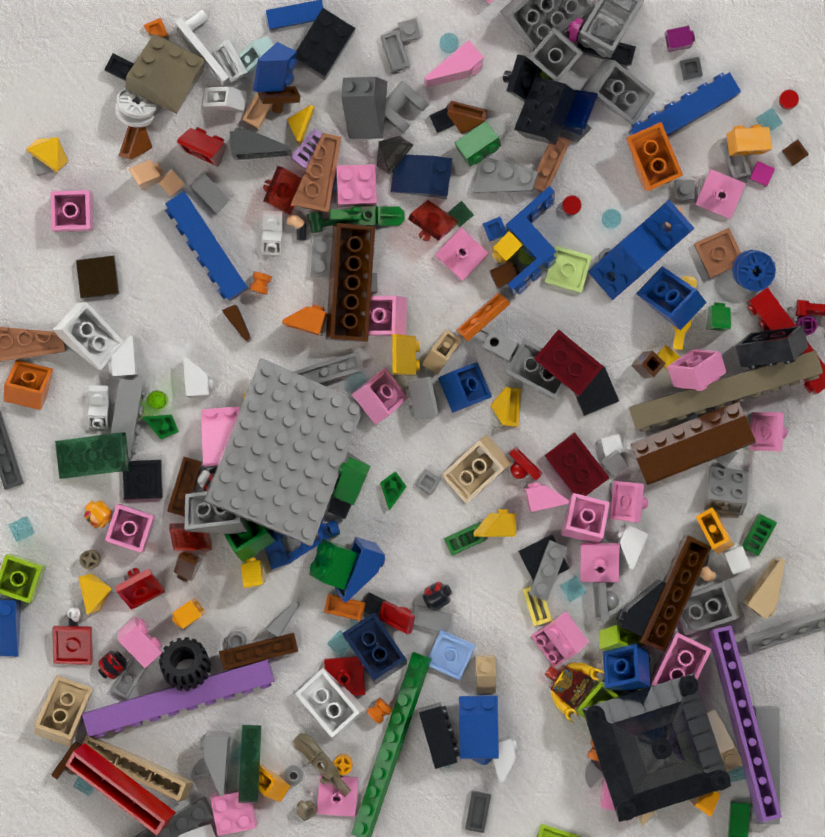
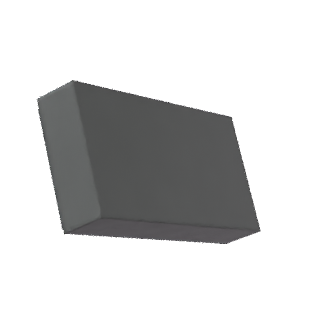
M472 791L465 830L484 833L491 794Z

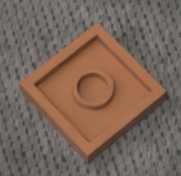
M730 228L694 243L709 279L732 269L733 262L741 254Z

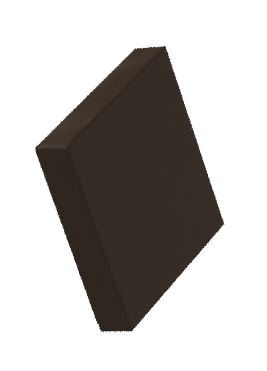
M114 255L76 260L81 299L119 294Z

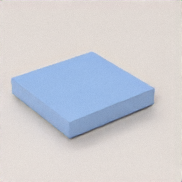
M440 630L428 656L432 658L429 667L461 680L476 645Z

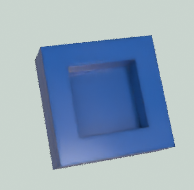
M501 217L482 224L489 242L504 237L507 234Z

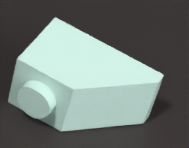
M269 37L253 41L238 55L248 72L242 75L243 77L256 70L258 59L273 46Z

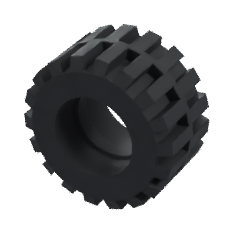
M185 637L184 640L177 638L176 642H173V640L169 642L170 645L163 648L164 652H162L160 655L161 659H159L160 669L166 682L172 688L176 687L180 691L182 688L185 691H189L192 687L196 689L198 684L202 685L204 683L203 679H208V673L211 672V662L205 648L196 639L192 638L190 640L189 637ZM185 659L194 660L188 668L176 669L181 661Z

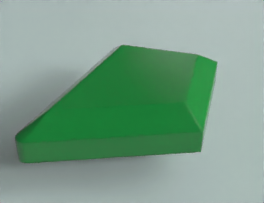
M172 414L143 417L160 439L179 433Z
M396 471L380 482L389 510L407 487Z

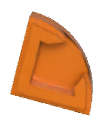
M161 18L143 25L150 35L156 34L162 38L169 37Z

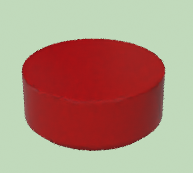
M785 90L779 96L780 106L787 110L793 109L799 102V96L794 90Z
M574 195L567 196L562 203V209L568 215L577 214L582 206L581 200Z

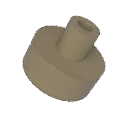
M301 800L297 804L299 807L297 815L303 821L311 819L317 811V806L310 800L305 802Z

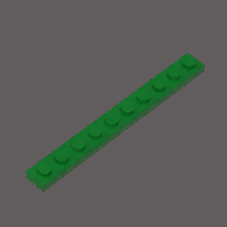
M413 652L351 833L356 837H372L432 658L420 653Z

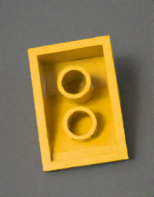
M392 334L393 376H416V371H420V360H416V352H420V341H416V336Z

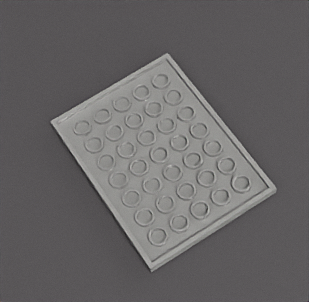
M259 359L204 502L312 546L363 408L351 397L268 360Z

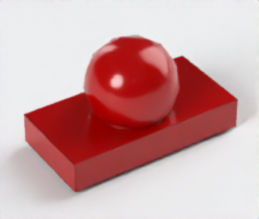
M517 447L510 451L509 455L515 460L510 466L512 477L523 479L529 474L535 481L541 477L542 471Z
M388 601L382 602L379 620L408 635L412 633L415 615L407 607H398Z

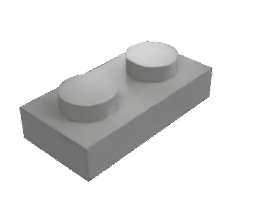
M313 237L310 276L330 278L332 239Z

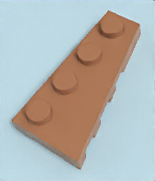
M321 134L292 199L291 206L329 212L341 136Z
M0 327V362L66 352L65 343L55 332Z

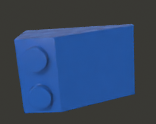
M663 266L636 293L651 308L679 330L707 303L697 289Z
M359 537L354 538L350 550L358 554L344 590L335 587L343 602H348L379 572L380 567H383L385 554L375 542Z
M0 598V656H19L21 600Z
M459 696L460 759H499L498 696Z

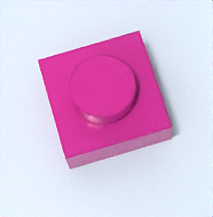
M577 17L573 23L570 22L567 31L570 34V41H577L579 33L583 28L584 19Z

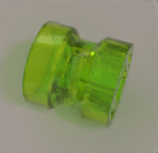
M155 390L148 395L147 402L151 408L162 410L168 405L169 398L165 392Z

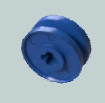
M750 249L743 251L733 262V278L738 285L747 290H764L771 285L775 278V262L771 256L759 250Z

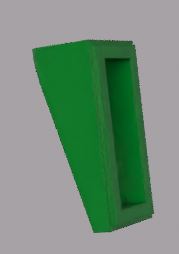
M758 514L742 544L743 549L759 556L777 522L762 514ZM760 522L768 524V528L760 525ZM758 528V529L764 531L765 534L762 535V534L756 532V529ZM755 535L761 538V542L753 539L752 536ZM749 541L758 545V548L755 549L748 545Z
M480 521L444 538L452 556L488 539V537L477 538L474 536V529L479 527ZM467 532L470 533V535H471V537H472V539H473L472 542H470V540H469V538H468V535H467ZM460 535H462L466 545H463L459 537ZM454 538L459 546L458 549H456L452 541V539Z

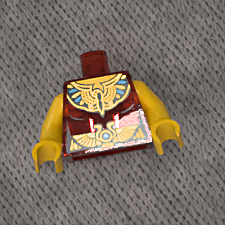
M583 662L563 664L559 671L552 666L548 667L544 675L553 680L549 686L551 689L550 695L555 706L565 714L569 721L574 722L571 719L573 713L579 717V713L574 710L592 680L601 681V679L597 678V673L604 674L603 670L595 669Z

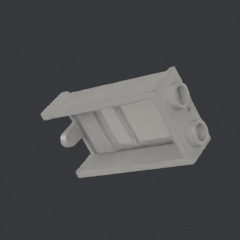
M599 0L581 29L577 41L584 47L594 49L600 56L611 59L642 7L644 0Z

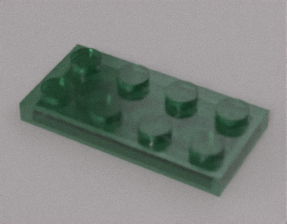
M126 432L55 441L59 479L130 471Z

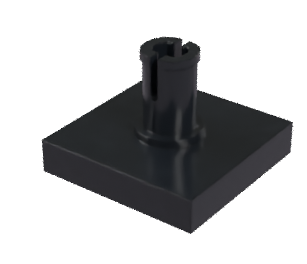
M517 54L512 72L508 70L504 72L505 75H508L503 76V82L508 83L506 91L525 102L535 76L540 77L542 69L526 56Z

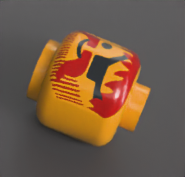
M92 500L84 507L86 509L84 518L93 528L100 527L102 529L112 520V510L102 500L97 502Z

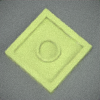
M555 245L554 249L557 251L556 263L548 269L545 283L582 293L592 256Z

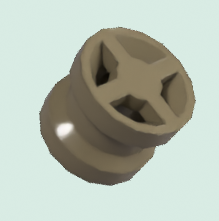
M90 549L80 555L79 561L83 568L92 569L100 564L101 557L96 550Z

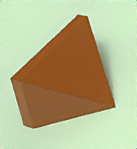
M451 101L447 115L460 133L463 134L484 123L488 110Z
M128 126L119 157L134 159L153 148L146 127Z

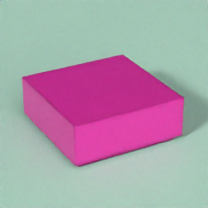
M757 161L749 179L767 187L775 168Z

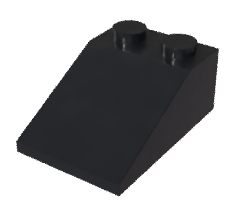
M657 579L630 601L623 610L620 609L616 620H618L617 624L624 629L643 636L666 583Z

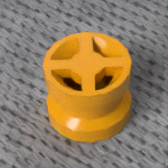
M340 754L334 760L340 775L350 773L353 765L350 756Z

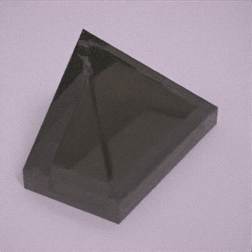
M401 136L379 141L376 166L391 175L413 147V144Z

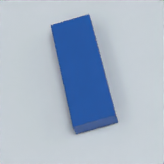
M322 0L266 10L269 30L314 22L323 8Z

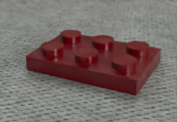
M559 329L533 359L577 396L584 391L603 367L602 364Z
M575 432L544 455L572 493L587 496L609 479V476Z

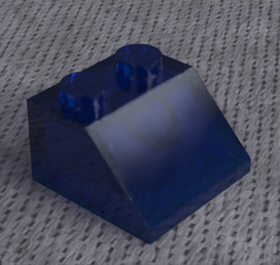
M575 90L577 93L562 130L582 136L598 94Z

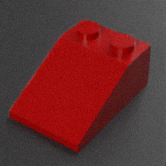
M196 127V129L189 128L178 138L176 143L183 152L217 167L227 148L223 138L216 135L210 137L206 135L207 131Z

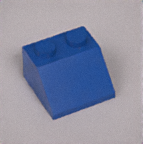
M276 42L258 59L252 91H283L287 86H290L294 80L293 70L297 64V51Z
M478 362L438 377L452 413L492 397Z
M633 644L603 652L605 689L634 691L650 687L647 649L638 644Z

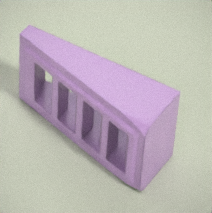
M315 128L291 157L293 161L305 170L312 156L306 153L304 149L307 148L313 153L315 149L308 144L311 142L317 146L318 142L313 137L316 136L319 139L321 137V133ZM303 154L308 158V161L306 162L299 155Z

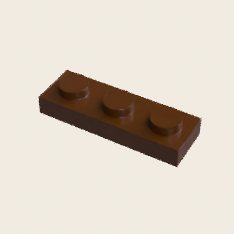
M183 456L167 512L185 517V494L194 492L202 461Z

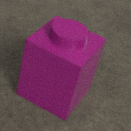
M689 25L666 30L664 34L668 53L691 48L693 42H695L693 30L690 31Z

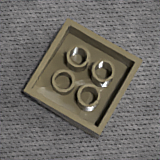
M153 34L127 74L125 88L177 114L203 73L205 59Z

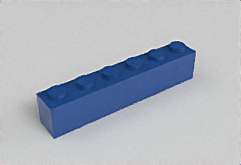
M722 72L713 78L714 81L708 84L705 82L697 87L698 91L693 94L688 92L680 97L681 101L677 103L672 101L664 106L665 110L658 113V111H655L648 115V120L643 123L640 120L631 125L632 129L629 131V135L662 122L665 132L669 136L735 98L741 93V90L730 72L725 75Z
M185 191L165 203L167 215L171 220L175 218L178 225L175 227L181 236L186 235L188 238L186 243L191 251L196 250L199 256L196 259L202 268L206 266L209 270L207 275L211 282H217L220 288L217 291L223 300L227 298L231 301L249 288Z

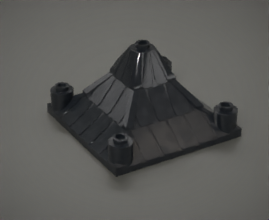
M694 673L582 708L619 822L631 820L634 817L731 787L730 776L726 772Z

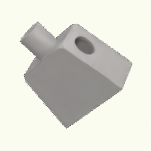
M480 330L476 337V340L483 344V348L508 363L511 362L519 347L517 342L493 330L489 334Z

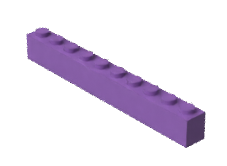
M732 625L708 631L757 822L782 818Z
M266 659L209 675L208 679H203L204 683L202 685L198 684L196 689L192 687L189 691H185L184 688L180 691L176 687H168L87 711L82 716L88 737L94 735L95 738L105 736V732L113 730V733L124 730V726L130 724L131 727L142 725V721L147 719L153 722L161 719V715L167 713L168 716L179 714V710L184 708L190 711L198 708V704L205 703V705L214 704L218 698L223 697L224 700L235 697V693L242 692L243 695L253 692L255 687L260 686L261 689L271 687L275 677L270 660Z

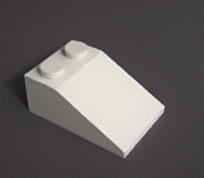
M87 302L77 303L53 329L66 345L98 370H101L108 363L112 355L124 343Z
M324 668L295 693L331 738L339 736L366 711L358 700Z

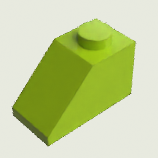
M618 625L599 631L600 649L604 651L633 644L642 646V643L637 640L638 634Z

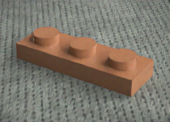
M559 136L556 145L548 144L536 170L539 175L534 189L543 192L551 186L569 146V140Z

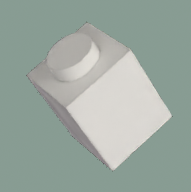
M736 543L722 552L730 574H736L751 568L743 546H737Z

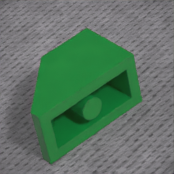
M714 302V305L709 306L706 329L724 332L730 330V307H725V303Z

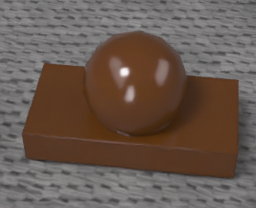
M76 741L71 745L51 774L53 778L57 780L64 770L68 774L77 775L65 765L73 751L81 746L80 743Z

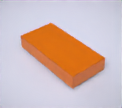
M328 594L324 613L362 621L366 603L353 599L343 602L340 596Z

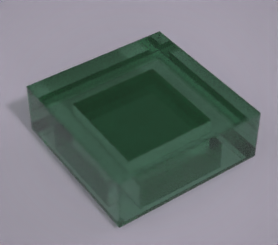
M463 201L459 202L447 213L459 228L474 216Z

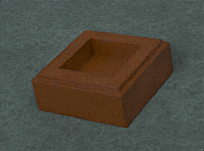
M798 139L782 150V153L792 166L809 155Z

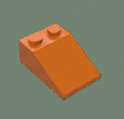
M662 122L626 137L633 164L644 191H650L683 176Z

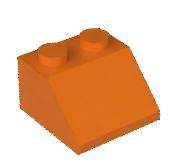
M312 304V307L306 306L284 318L282 324L321 336L327 313L324 311V307Z
M16 360L4 384V401L41 410L47 398L53 368Z

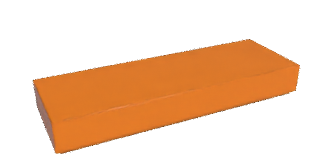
M497 293L456 331L468 342L508 307L510 302L503 295Z

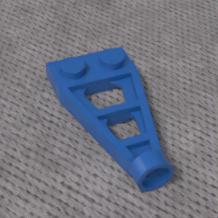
M337 521L321 523L318 529L319 537L314 541L313 545L309 546L301 543L292 552H287L282 540L285 535L270 529L269 531L275 542L264 549L271 570L290 564L318 546L322 539L327 540L332 536L340 535ZM328 526L330 527L331 533L327 531Z

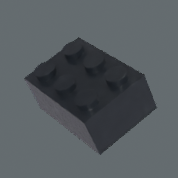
M322 8L296 50L297 63L323 80H326L353 37L356 28Z
M535 76L514 130L525 138L556 145L577 92L566 83Z
M803 325L750 333L735 348L741 368L749 367V369H753L764 364L766 366H773L779 362H784V364L793 363L808 348V343Z
M441 702L419 708L420 719L435 769L458 763L457 757H460L457 743L452 742V738H455L452 725H447L446 720L449 719L446 705L442 706Z

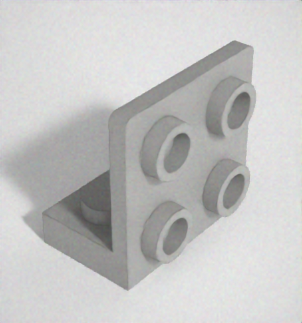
M711 466L709 469V490L704 510L713 507L717 512L743 515L747 505L748 471Z

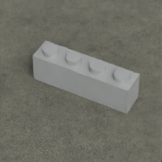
M120 378L107 454L133 458V454L136 455L138 443H135L136 436H139L141 431V425L138 423L139 418L143 417L144 414L142 400L146 398L148 391L145 382Z

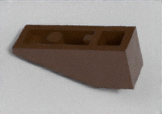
M184 551L178 556L174 573L178 574L177 578L182 581H192L204 559Z

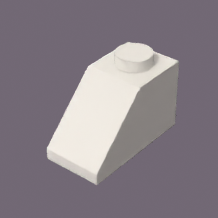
M232 87L205 88L202 107L226 111H244L247 92Z
M129 336L111 357L109 372L114 377L138 375L136 338L134 336Z
M183 358L186 396L211 395V391H214L213 379H210L209 375L189 358Z
M625 524L624 528L620 527L617 538H619L618 543L627 567L634 569L648 534Z
M510 736L498 740L499 759H493L500 783L504 782L516 759L515 752H518L516 741H511Z

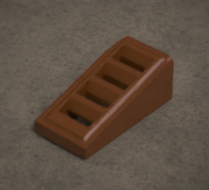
M232 305L223 309L224 315L242 338L250 342L252 338L239 307Z

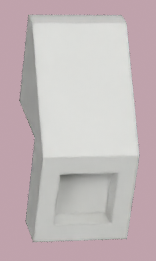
M263 210L262 255H281L282 211Z
M89 385V429L108 430L109 388L108 386Z

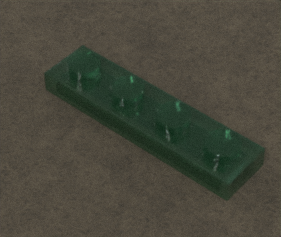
M242 725L238 803L258 804L261 725Z

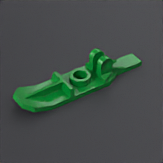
M354 205L348 210H330V219L348 220L353 225L400 226L405 221L404 210L399 206ZM366 212L370 214L369 219L365 216Z

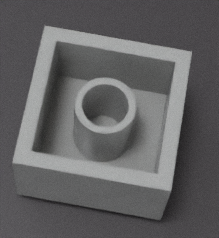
M553 27L528 58L554 81L559 82L583 54V51L556 27Z

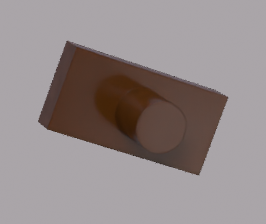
M287 86L283 91L258 92L262 103L272 104V112L276 114L283 112L284 103H300L301 96L296 86Z

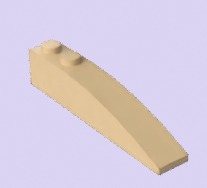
M85 736L83 743H86L130 778L177 801L187 799L194 783L193 781L93 736Z

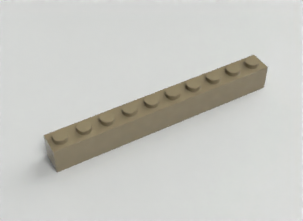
M811 351L798 356L795 362L790 364L779 362L773 366L765 365L710 383L702 391L686 389L630 406L629 410L635 429H640V432L651 429V425L656 423L662 426L669 424V420L677 418V421L688 418L689 413L695 412L698 415L707 412L706 408L714 406V409L725 407V403L729 401L733 403L744 401L743 397L749 395L752 398L763 395L762 391L770 389V392L781 390V386L789 384V387L800 384V380L805 378L808 381L818 379V374H822L823 371L817 352Z

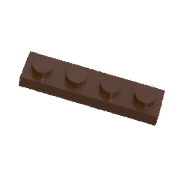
M293 632L281 635L280 637H273L221 650L219 654L223 670L298 652V647Z

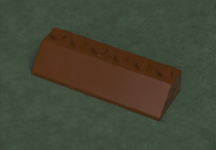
M342 223L333 225L326 340L368 342L375 239L374 226Z
M738 401L631 443V447L647 485H650L752 445L756 441L746 415Z
M684 534L679 543L678 550L671 561L670 568L664 577L663 582L666 584L643 636L639 635L637 639L639 642L660 651H666L710 553V545Z

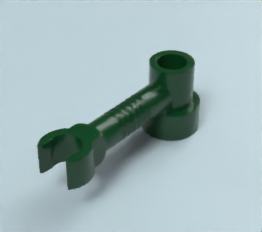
M322 212L307 214L311 233L322 232V227L333 226L337 223L352 224L348 220L323 219Z

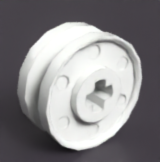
M124 88L117 96L115 114L122 123L128 126L145 127L153 122L157 104Z

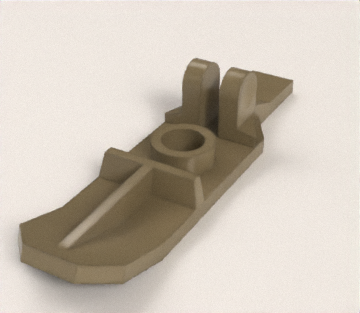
M299 733L294 739V746L309 760L308 764H312L321 774L320 782L322 784L331 783L346 797L351 789L340 778L338 768L307 734Z

